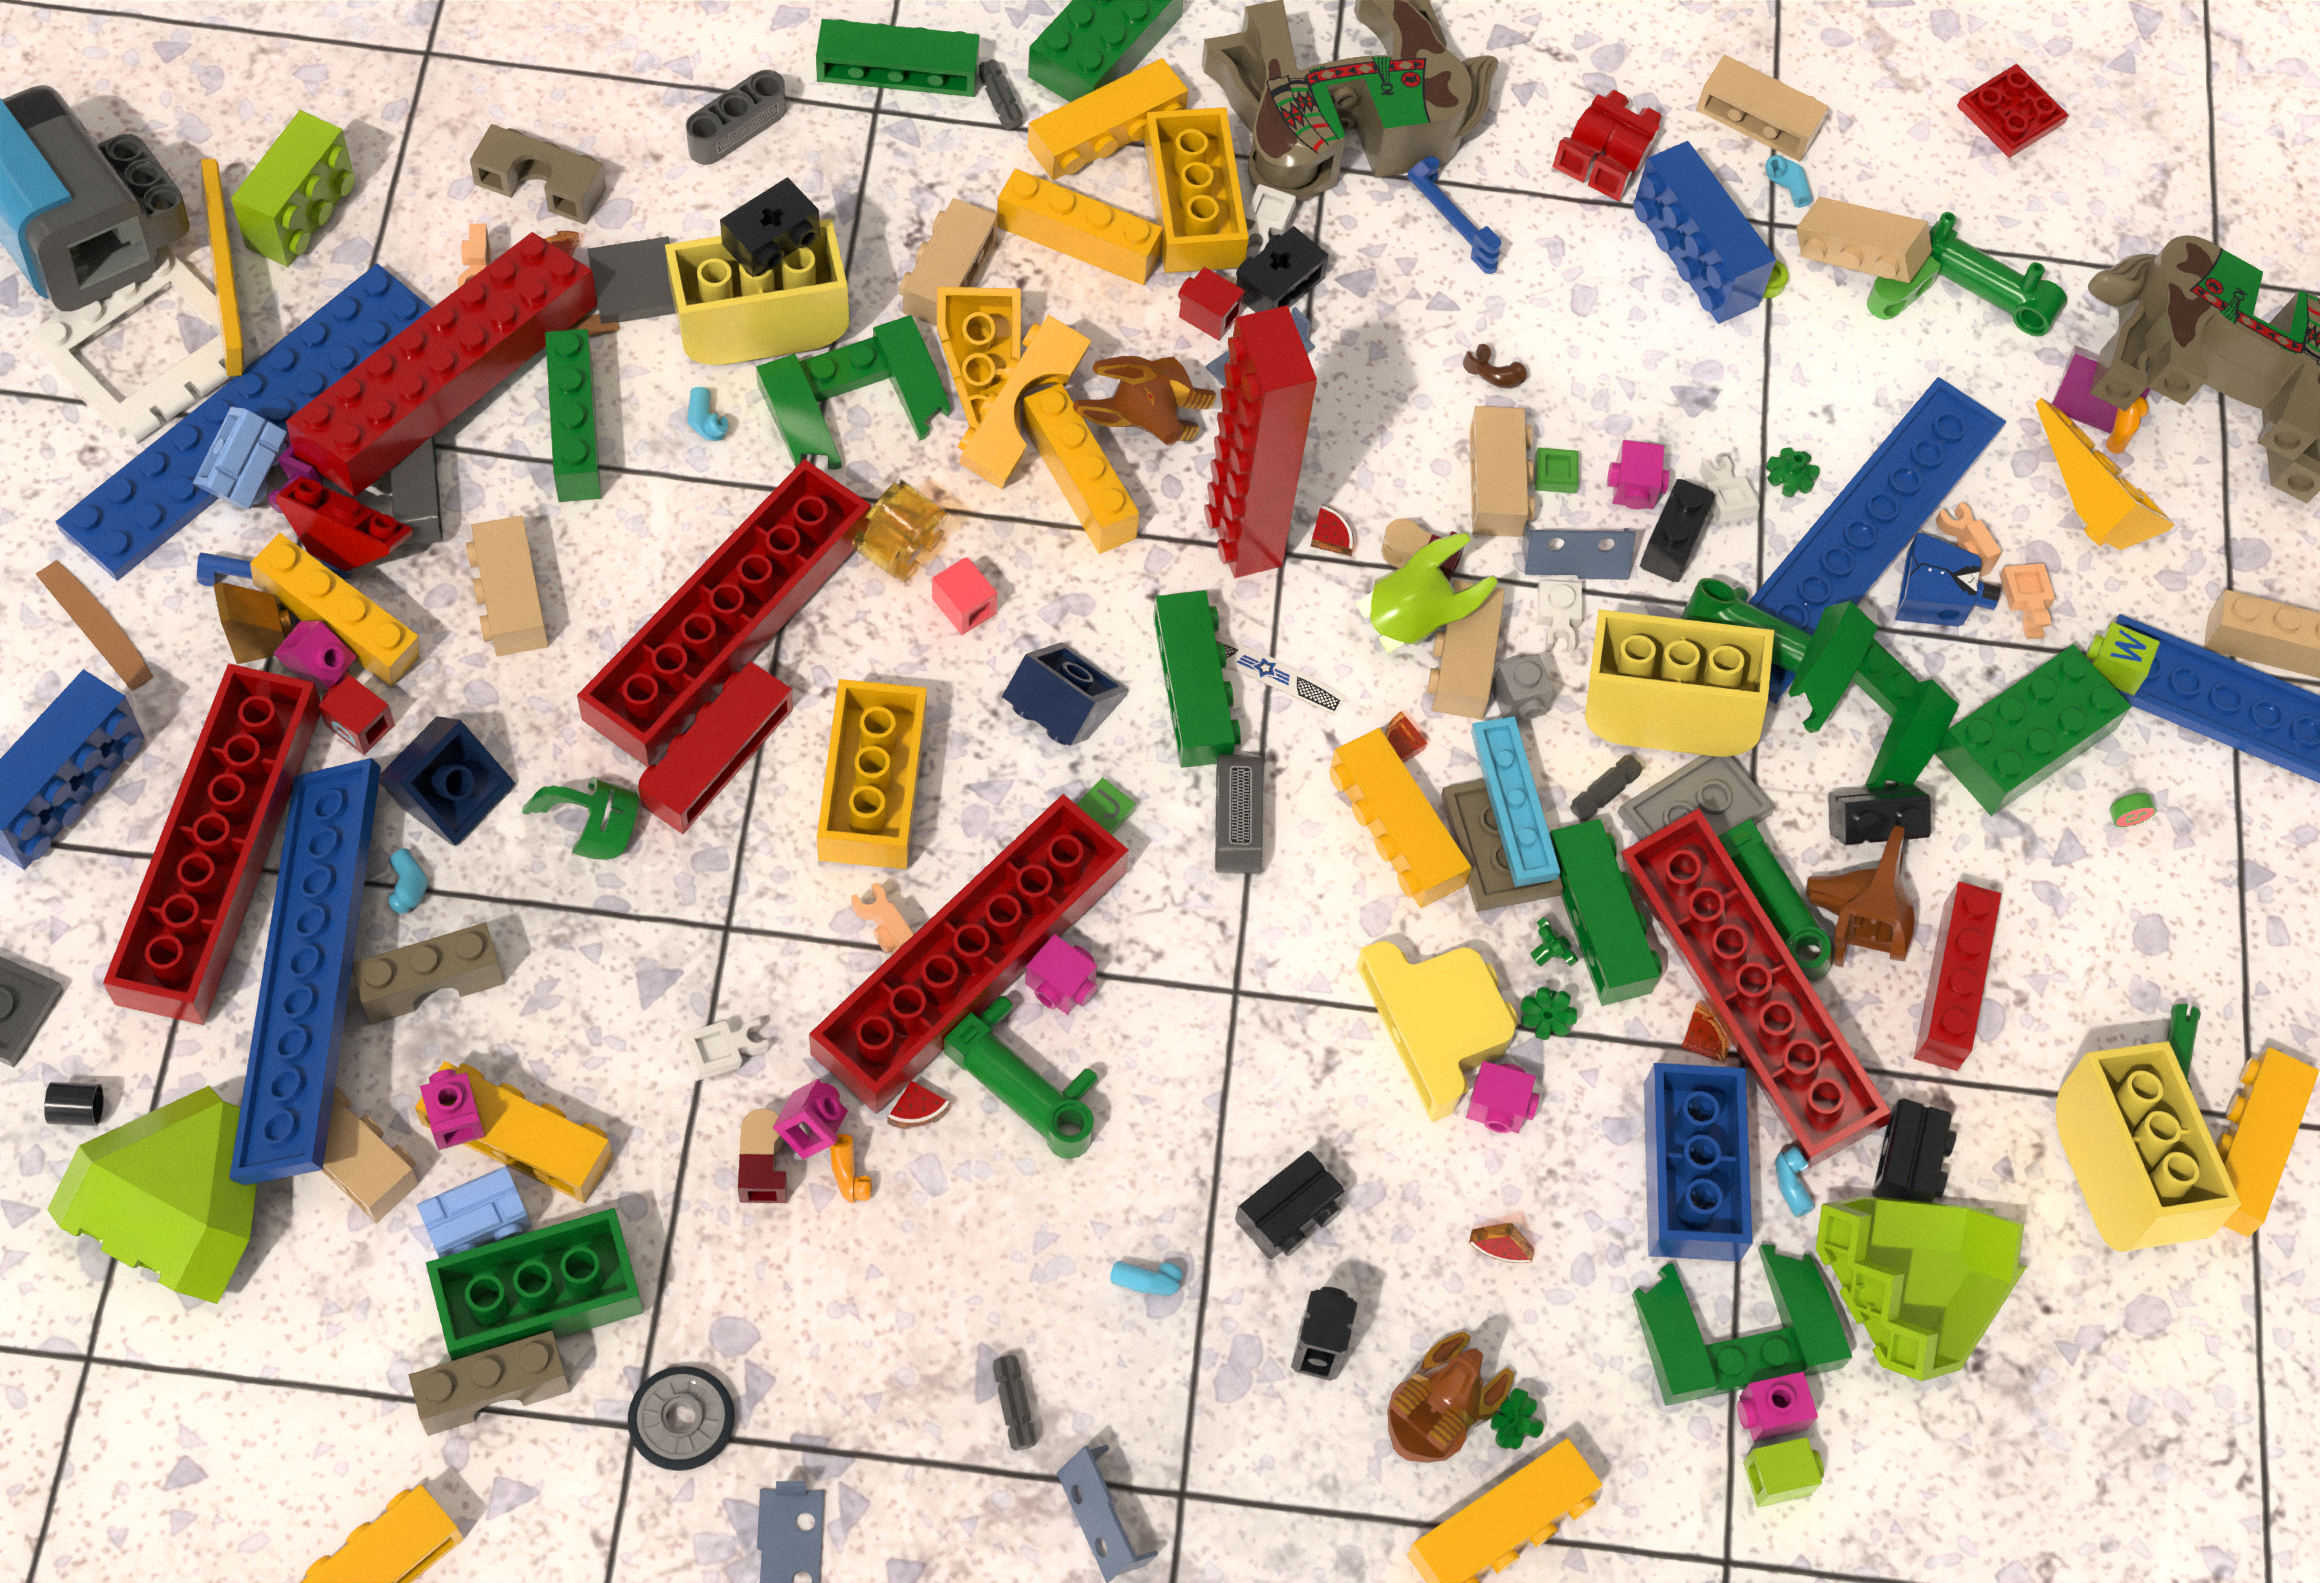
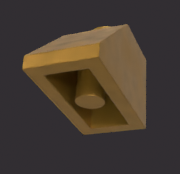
M224 582L213 584L220 622L236 663L242 664L275 656L273 653L293 630L288 609L280 611L274 594Z

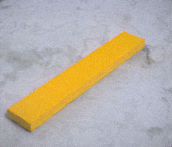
M201 159V188L226 375L241 376L242 372H244V345L219 163L216 159Z

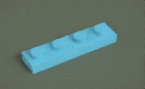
M1515 716L1473 723L1470 730L1514 886L1518 887L1558 880L1560 875L1559 865Z

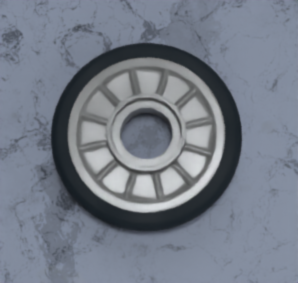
M689 1366L671 1367L652 1375L636 1391L628 1411V1431L637 1451L650 1463L663 1469L674 1471L691 1470L713 1460L728 1443L735 1421L733 1401L722 1382L705 1370ZM676 1407H689L695 1413V1420L689 1428L676 1430L669 1426L667 1422L668 1415Z

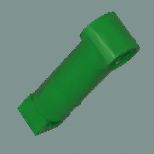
M1951 212L1942 213L1939 221L1935 223L1929 232L1932 247L1930 256L1942 265L1938 273L2010 314L2016 326L2024 333L2037 337L2045 335L2067 305L2068 299L2066 293L2057 284L2049 280H2041L2045 272L2044 266L2041 263L2033 262L2029 265L2025 275L2017 272L1956 237L1958 232L1952 230L1957 220L1956 216Z
M1702 578L1698 581L1681 615V619L1774 630L1771 663L1796 675L1813 637L1812 634L1747 603L1749 595L1747 590L1742 587H1737L1733 590L1724 582L1712 578Z
M1750 818L1719 835L1718 839L1807 980H1817L1824 977L1833 965V952L1829 937L1816 922L1767 842H1764L1752 819ZM1808 945L1816 946L1822 951L1820 956L1812 961H1804L1797 955L1803 947Z
M1000 996L979 1018L970 1012L944 1038V1054L960 1068L970 1073L1043 1136L1053 1154L1060 1158L1073 1159L1086 1153L1091 1145L1094 1119L1091 1110L1079 1100L1098 1081L1096 1073L1089 1068H1085L1061 1092L993 1033V1028L1013 1009V1004L1007 997ZM1065 1123H1073L1081 1129V1132L1077 1135L1069 1136L1061 1133L1058 1127Z

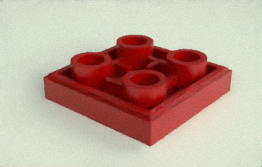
M2017 63L1961 97L1957 105L2008 158H2011L2065 124L2069 117V114Z

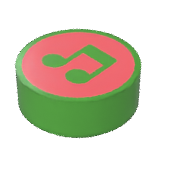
M2135 793L2115 801L2111 805L2109 812L2115 826L2128 827L2150 819L2156 814L2157 809L2150 794Z

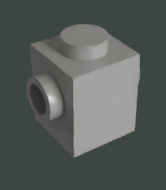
M1539 654L1528 657L1516 655L1507 658L1501 664H1498L1491 686L1502 717L1515 716L1516 722L1546 715L1554 693L1553 686Z

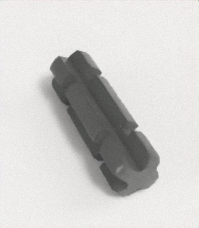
M994 59L988 62L983 61L979 65L978 74L982 83L987 86L985 90L996 113L1000 114L998 118L1002 127L1007 130L1014 127L1018 128L1023 122V114L1019 105L1014 103L1016 99L1006 77L1001 75L1003 71L999 62Z
M1632 755L1623 756L1615 763L1616 767L1609 768L1587 787L1588 791L1581 792L1573 799L1570 806L1572 813L1579 820L1588 821L1597 813L1596 810L1598 808H1603L1626 788V784H1631L1640 776L1643 769L1641 763Z
M1015 1355L997 1358L993 1362V1371L996 1382L1000 1383L998 1385V1393L1005 1424L1010 1426L1007 1432L1010 1446L1015 1451L1031 1448L1036 1444V1434L1033 1423H1029L1031 1413L1024 1382L1019 1379L1021 1377L1019 1360Z

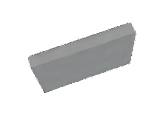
M1701 755L1621 805L1617 814L1641 841L1698 808L1718 837L1750 818L1755 825L1772 815L1775 807L1732 756L1716 757Z

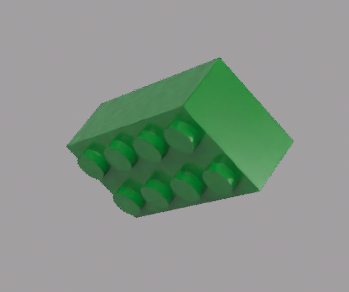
M1072 0L1029 46L1028 77L1069 102L1091 93L1131 73L1182 17L1184 0Z
M2073 644L1949 728L1934 754L1992 817L2113 733L2132 706Z
M615 1208L425 1262L447 1350L452 1361L551 1330L555 1339H559L644 1313Z

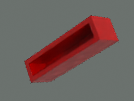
M749 661L740 672H733L724 683L722 693L713 703L709 701L701 707L695 717V723L685 734L679 733L674 737L668 746L665 757L657 765L652 764L643 772L638 783L641 806L681 834H684L792 712V688L752 661Z
M1958 881L1944 902L1913 1059L1958 1071L1972 1052L2002 893Z

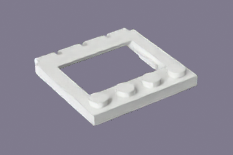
M166 246L156 249L158 255L154 258L157 269L151 277L137 284L134 282L114 292L112 295L70 312L61 311L25 335L32 349L120 440L128 435L135 443H138L161 427L160 422L155 417L157 414H160L168 422L194 404L196 401L190 393L192 390L203 398L230 379L224 369L225 360L216 296ZM173 287L184 299V304L209 329L213 328L219 335L119 403L111 395V392L72 354L76 352L77 345L89 337L97 338L111 328L110 323L123 314L131 315L145 305V299L157 291L165 292ZM240 321L244 345V368L256 361L260 354L255 348L258 345L255 335Z

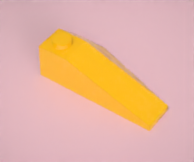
M937 287V331L969 427L972 426L977 429L985 416L980 414L979 411L991 391L999 394L1006 381L1001 379V376L1012 357L1020 360L1021 288ZM1020 399L1014 406V420L1019 434Z
M2040 398L2035 403L2076 513L2087 524L2083 530L2091 540L2099 546L2107 543L2118 550H2123L2165 533L2175 526L2141 488L2136 489L2129 481L2119 476L2123 470L2114 461H2111L2098 450L2091 451L2096 444L2060 408L2043 398Z

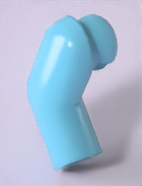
M1774 155L1766 161L1765 170L1768 178L1790 191L1795 207H1805L1813 201L1802 166L1785 159L1781 155Z
M694 387L690 390L687 414L688 425L705 440H721L729 428L725 416L718 419L717 413L712 414L709 412L711 391L709 389Z
M402 848L393 853L389 858V863L399 876V880L394 888L395 892L391 893L388 898V903L395 912L406 914L410 911L411 907L415 908L421 902L428 887V879L410 851Z
M1792 1147L1786 1153L1781 1151L1775 1159L1779 1190L1795 1218H1798L1815 1209L1812 1199L1797 1172L1803 1171L1808 1167V1161L1798 1147Z
M1117 1261L1110 1275L1112 1284L1140 1293L1162 1296L1175 1294L1180 1289L1179 1282L1183 1278L1181 1268L1169 1262L1162 1263L1157 1273L1126 1262Z

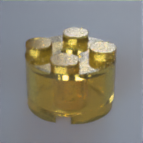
M900 479L899 485L893 483L870 509L865 517L869 520L868 530L864 533L858 529L852 542V549L894 579L898 578L905 583L918 568L919 562L916 558L924 548L931 552L941 541L945 533L941 527L945 523L948 514L940 505L905 480Z

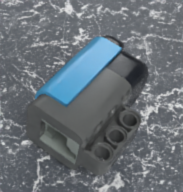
M34 86L6 98H0V243L37 294L46 299H51L57 309L70 312L110 296L134 282L137 284L151 277L157 269L154 258L158 255L156 249L184 237L189 231L190 223L179 188L143 140L136 135L122 134L97 144L88 135L86 129L64 98L51 86Z

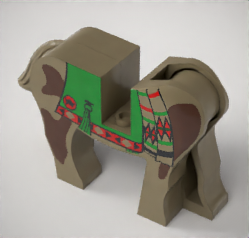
M1276 0L1245 6L1242 32L1204 39L1201 65L1204 73L1223 88L1230 106L1252 133L1253 145L1248 161V173L1252 181L1257 186L1261 184L1296 196V201H1303L1337 186L1346 139L1344 132L1349 129L1356 128L1374 178L1407 174L1417 163L1429 156L1439 159V168L1448 164L1456 156L1462 136L1474 130L1488 110L1491 85L1498 70V59L1491 55L1467 58L1461 62L1446 48V40L1429 0H1356L1354 12L1357 20L1366 25L1379 38L1387 55L1346 58L1299 70L1296 66L1284 1Z
M2191 235L2172 239L2158 255H2131L2121 260L2115 266L2098 272L2088 283V290L2097 299L2113 307H2119V326L2117 332L2101 349L2089 393L2126 412L2147 387L2184 406L2203 384H2206L2231 398L2260 408L2262 410L2264 430L2258 444L2267 449L2271 486L2308 503L2320 491V298L2299 290L2272 321L2267 323L2253 315L2263 271L2214 243Z

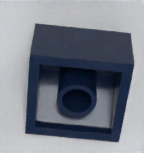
M1063 642L1025 654L1002 698L1013 705L1012 709L1016 714L1024 719L1034 720L1046 728L1047 735L1060 744L1072 746L1089 739L1123 701L1129 689Z
M436 716L380 774L379 783L403 810L452 846H456L515 784L513 779L460 719Z

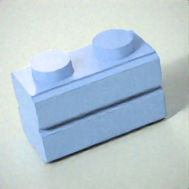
M231 407L193 484L236 507L250 510L252 505L258 504L266 494L268 483L265 479L271 467L279 464L277 459L287 449V445L283 443L288 434L287 431L267 422L249 410Z
M506 1166L416 1204L438 1258L524 1234V1230L531 1228L525 1207Z

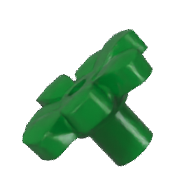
M1791 447L1782 448L1779 457L1771 456L1766 465L1767 471L1770 472L1767 477L1768 481L1774 487L1783 483L1781 493L1787 497H1793L1797 487L1804 494L1811 492L1814 487L1812 481L1818 479L1820 469L1816 465H1809L1812 459L1811 455L1804 451L1794 452Z
M1542 917L1536 922L1540 927L1538 933L1543 943L1530 952L1534 961L1540 967L1553 957L1566 961L1570 967L1577 963L1578 958L1570 949L1572 944L1565 935L1559 937V932L1548 918Z
M1540 987L1537 989L1536 998L1525 996L1522 999L1520 1006L1523 1012L1521 1014V1022L1527 1028L1536 1026V1038L1548 1040L1551 1030L1559 1037L1565 1036L1570 1032V1025H1574L1577 1022L1578 1011L1573 1007H1568L1571 996L1565 991L1556 992L1547 987Z
M1520 1388L1513 1389L1510 1397H1506L1504 1404L1500 1408L1502 1415L1495 1414L1491 1418L1490 1428L1497 1431L1495 1442L1501 1448L1516 1450L1521 1447L1524 1434L1538 1438L1543 1432V1421L1532 1417L1537 1410V1401L1528 1397L1527 1391Z

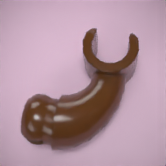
M1486 344L1478 345L1476 350L1478 359L1474 358L1469 351L1466 352L1463 359V367L1468 373L1479 374L1485 381L1499 388L1510 389L1518 387L1519 383H1523L1527 377V370L1520 362H1512L1509 366H1492L1488 362L1491 350Z

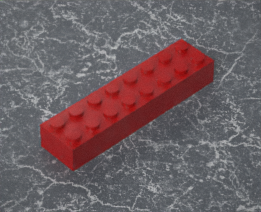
M534 232L529 233L287 419L286 424L294 455L356 497L546 346L545 332L567 330L597 306L592 269Z
M1288 305L1236 317L1233 337L1228 338L1230 359L1228 363L1224 364L1226 387L1221 388L1223 408L1222 412L1217 413L1219 435L1214 437L1216 456L1210 462L1213 477L1212 482L1207 483L1209 504L1204 505V513L1208 527L1210 529L1215 528L1219 537L1217 547L1220 559L1224 565L1229 564L1234 578L1282 567L1317 384V377Z
M804 459L577 694L582 721L647 768L654 764L668 749L674 737L679 733H683L694 722L701 707L709 701L712 702L722 692L728 677L735 671L740 672L872 532L871 504Z
M228 663L103 981V985L114 1005L200 1025L205 1024L292 792L294 776H297L321 714L318 706L321 700L314 682Z
M1062 794L809 1033L810 1055L877 1114L944 1049V1038L970 1012L976 1017L980 1015L1026 970L1028 963L1054 934L1060 937L1126 873L1129 849L1067 796Z
M1698 808L1623 850L1621 855L1625 871L1795 1146L1800 1148L1805 1155L1808 1167L1812 1168L1888 1125L1891 1116L1890 1109L1701 810Z

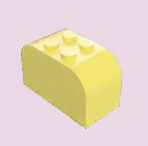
M832 219L820 220V235L811 245L806 248L797 249L783 258L778 266L771 270H764L754 278L722 245L721 236L665 244L669 282L685 354L696 362L708 365H724L811 351L833 343L848 328V285Z
M1599 609L1585 711L1587 726L1602 739L1626 746L1716 757L1734 756L1749 751L1756 746L1761 737L1768 702L1774 630Z
M2169 1041L2088 1052L2084 1055L2059 1090L2056 1102V1122L2061 1143L2103 1240L2115 1251L2126 1252L2212 1237L2241 1205V1202Z

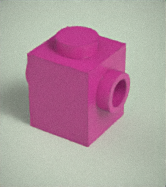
M1630 440L1622 441L1616 462H1610L1607 476V486L1614 487L1612 504L1625 505L1630 509L1636 510L1644 508L1654 509L1659 494H1666L1669 483V470L1663 469L1664 445Z
M300 621L273 653L298 679L314 682L317 689H329L335 684H340L348 676V667L357 657L321 621Z
M1054 934L1026 966L1025 984L1034 990L1036 998L1043 1005L1053 1010L1057 1007L1068 1016L1077 1004L1083 1007L1095 994L1098 985L1095 983L1097 964H1095L1091 954L1078 945L1072 947Z
M1482 1061L1475 1079L1466 1118L1484 1123L1486 1128L1497 1133H1519L1524 1119L1533 1120L1540 1094L1532 1092L1536 1076L1527 1074L1523 1068L1517 1065H1496Z
M1804 1372L1749 1383L1739 1396L1740 1401L1737 1402L1739 1420L1744 1429L1750 1430L1753 1442L1806 1431L1818 1418Z

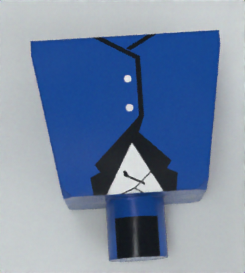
M1917 532L1906 553L1895 620L1959 627L1964 625L1973 606L1994 611L1999 600L2001 586L1978 581L1981 559L1978 555L1924 533Z

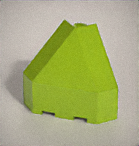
M208 1085L79 1145L47 1211L59 1228L74 1236H81L82 1233L93 1236L97 1241L103 1243L101 1251L131 1268H138L140 1266L161 1275L158 1283L169 1289L218 1304L250 1240L257 1183L243 1185L229 1178L241 1107L223 1101Z
M1857 1196L1821 1205L1816 1251L1825 1266L1831 1265L1843 1287L1839 1290L1857 1325L1864 1324L1876 1346L1872 1351L1880 1366L1919 1381L1953 1373L1963 1368L2028 1267L2019 1263L2024 1223L1994 1214V1208L1872 1196Z

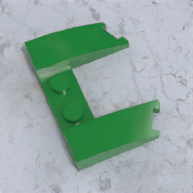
M912 315L873 327V337L802 361H798L796 354H792L756 366L757 385L795 467L802 462V454L827 456L828 469L837 470L842 468L840 457L817 402L889 378L919 441L926 439L930 435V428L924 422L940 408L945 416L948 417L951 414V407L938 373Z
M1852 601L1825 607L1788 692L1790 697L1799 696L1805 692L1810 702L1812 712L1802 723L1809 733L1818 732L1852 680L1893 718L1865 785L1868 788H1880L1884 786L1885 780L1897 782L1895 786L1912 785L1935 753L1948 730L1959 704L1933 679L1919 682L1873 638L1878 626Z
M1760 1245L1758 1250L1783 1329L1704 1345L1693 1311L1673 1263L1667 1264L1659 1270L1658 1275L1663 1280L1649 1292L1644 1293L1639 1288L1633 1292L1632 1297L1665 1406L1743 1390L1749 1383L1799 1372H1804L1805 1376L1842 1369L1851 1360L1852 1354L1829 1293L1811 1255L1804 1253L1802 1259L1798 1260L1775 1254V1246Z

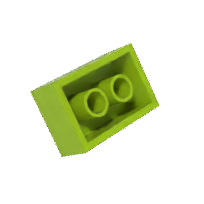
M299 110L231 197L247 249L286 267H289L297 255L305 252L312 235L320 225L322 226L327 223L334 206L342 196L350 193L355 182L342 128L302 110Z

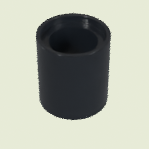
M50 1082L46 1090L44 1115L47 1124L98 1126L102 1118L104 1105L102 1085L94 1083Z

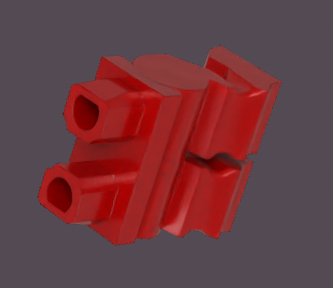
M1612 90L1605 97L1597 94L1591 106L1579 118L1571 137H1564L1560 140L1552 167L1582 183L1589 178L1587 186L1619 202L1626 192L1628 182L1634 180L1637 171L1652 152L1660 129L1661 113L1648 107L1643 108L1638 115L1627 109L1629 100L1626 95Z

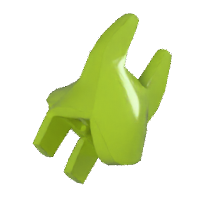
M1467 532L1434 540L1418 549L1403 567L1375 579L1373 592L1356 603L1365 618L1370 617L1374 629L1382 635L1379 637V641L1388 654L1405 643L1418 646L1441 626L1464 619L1477 610L1498 585L1497 578L1492 575L1467 589L1455 592L1441 571L1440 566L1471 541Z

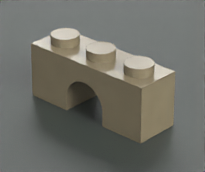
M491 124L470 158L474 185L512 198L518 186L523 182L531 179L544 180L547 182L544 189L548 211L582 224L587 223L606 190L603 163L597 162L590 156L578 155L561 149L554 143L541 142L527 137L512 128L505 129Z
M486 922L353 962L352 972L361 1003L370 1025L415 1012L414 1001L422 994L435 989L453 988L458 991L460 997H464L505 984Z
M552 1330L408 1374L418 1415L427 1436L475 1422L474 1414L493 1403L519 1400L523 1406L570 1392Z

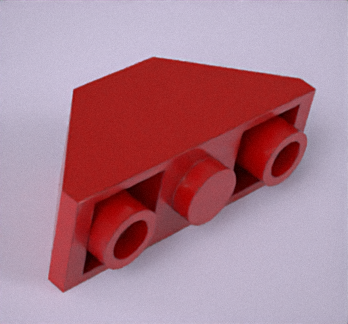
M303 476L297 478L276 496L278 506L307 552L344 571H349L389 555L411 537L413 533L412 527L395 520L393 517L375 511L358 503L353 498L341 495L322 486L317 481Z

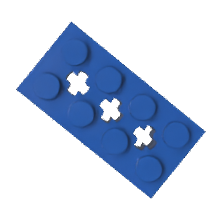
M1688 140L1648 157L1633 203L1634 212L1639 221L1645 223L1655 236L1660 250L1666 252L1677 266L1681 279L1690 284L1698 295L1703 309L1710 312L1718 324L1758 307L1777 260Z
M84 669L0 758V854L23 870L34 860H38L45 855L53 838L64 826L71 825L78 818L82 806L94 793L102 791L107 786L112 773L124 760L132 758L137 753L141 741L144 739V735L126 696Z
M1654 1063L1644 1081L1648 1256L1741 1262L1753 1244L1745 1068Z

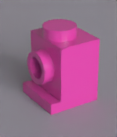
M442 1070L432 1074L429 1077L428 1084L420 1086L438 1151L485 1137L467 1072L457 1075L455 1070ZM456 1100V1102L450 1106L442 1105L443 1103Z
M816 1079L792 1092L773 1129L804 1160L836 1143L838 1140L836 1133L848 1110L840 1103V1094L834 1086L822 1083L819 1079ZM804 1121L811 1128L808 1135L797 1124Z

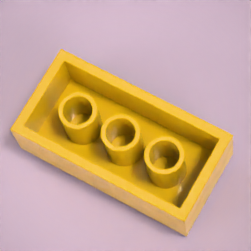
M1227 108L1147 112L1144 145L1157 225L1163 227L1161 254L1164 273L1201 271L1204 266L1210 270L1239 268L1241 263L1246 260L1249 238Z
M838 679L817 831L818 861L907 869L927 714L926 687Z

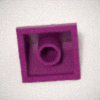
M2074 345L2052 404L2060 408L2069 418L2111 434L2118 407L2089 393L2099 354ZM2147 387L2140 396L2146 399L2150 388Z

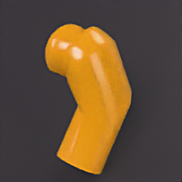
M2139 396L2126 412L2117 408L2114 427L2106 441V447L2110 452L2120 454L2128 446L2139 428L2140 418L2146 416L2148 412V403L2145 398Z
M837 1134L838 1140L834 1145L830 1146L831 1167L842 1197L851 1203H855L856 1200L867 1201L872 1196V1180L867 1175L856 1177L853 1138L848 1134Z

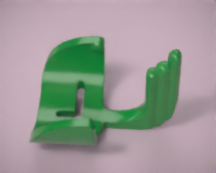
M592 777L588 784V788L594 790L592 796L563 786H544L523 806L522 813L526 815L530 812L547 813L557 803H572L588 808L589 816L579 839L573 845L572 853L592 859L609 860L618 857L628 843L636 819L639 795L637 791ZM609 794H612L610 808L621 811L622 814L610 811L605 828L601 831L600 827L605 815Z

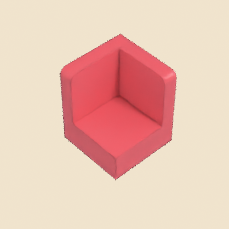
M969 558L961 559L932 577V599L961 635H964L997 614L998 593Z

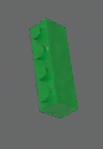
M821 19L816 51L817 82L975 97L980 34H971L963 31L931 30L923 27L891 26L883 23L851 22L843 19Z
M588 329L545 332L553 474L558 502L601 499L593 364Z
M1206 590L1155 596L1153 621L1180 768L1217 764L1218 754H1233L1235 745L1241 744L1238 719L1231 720L1229 707H1233L1234 704L1232 684L1230 681L1223 680L1221 670L1226 669L1225 648L1223 643L1216 644L1214 633L1219 631L1217 607L1209 606Z
M1601 819L1551 830L1549 835L1564 888L1561 898L1601 1006L1652 994L1662 974V965L1658 953L1655 950H1650L1645 937L1647 934L1645 918L1640 910L1635 911L1632 903L1630 879L1625 871L1621 872L1616 861L1617 847L1614 837L1611 833L1605 832Z

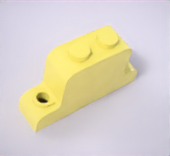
M1380 941L1361 948L1356 967L1431 1122L1451 1115L1456 1110L1461 1095L1468 1093V1084L1463 1072L1481 1066L1482 1061L1492 1062L1504 1056L1513 1037L1515 1027L1518 1026V1019L1510 1002L1503 1001L1497 989L1499 983L1494 968L1490 963L1485 964L1478 952L1465 947L1418 964H1410L1405 954L1396 945L1387 941Z

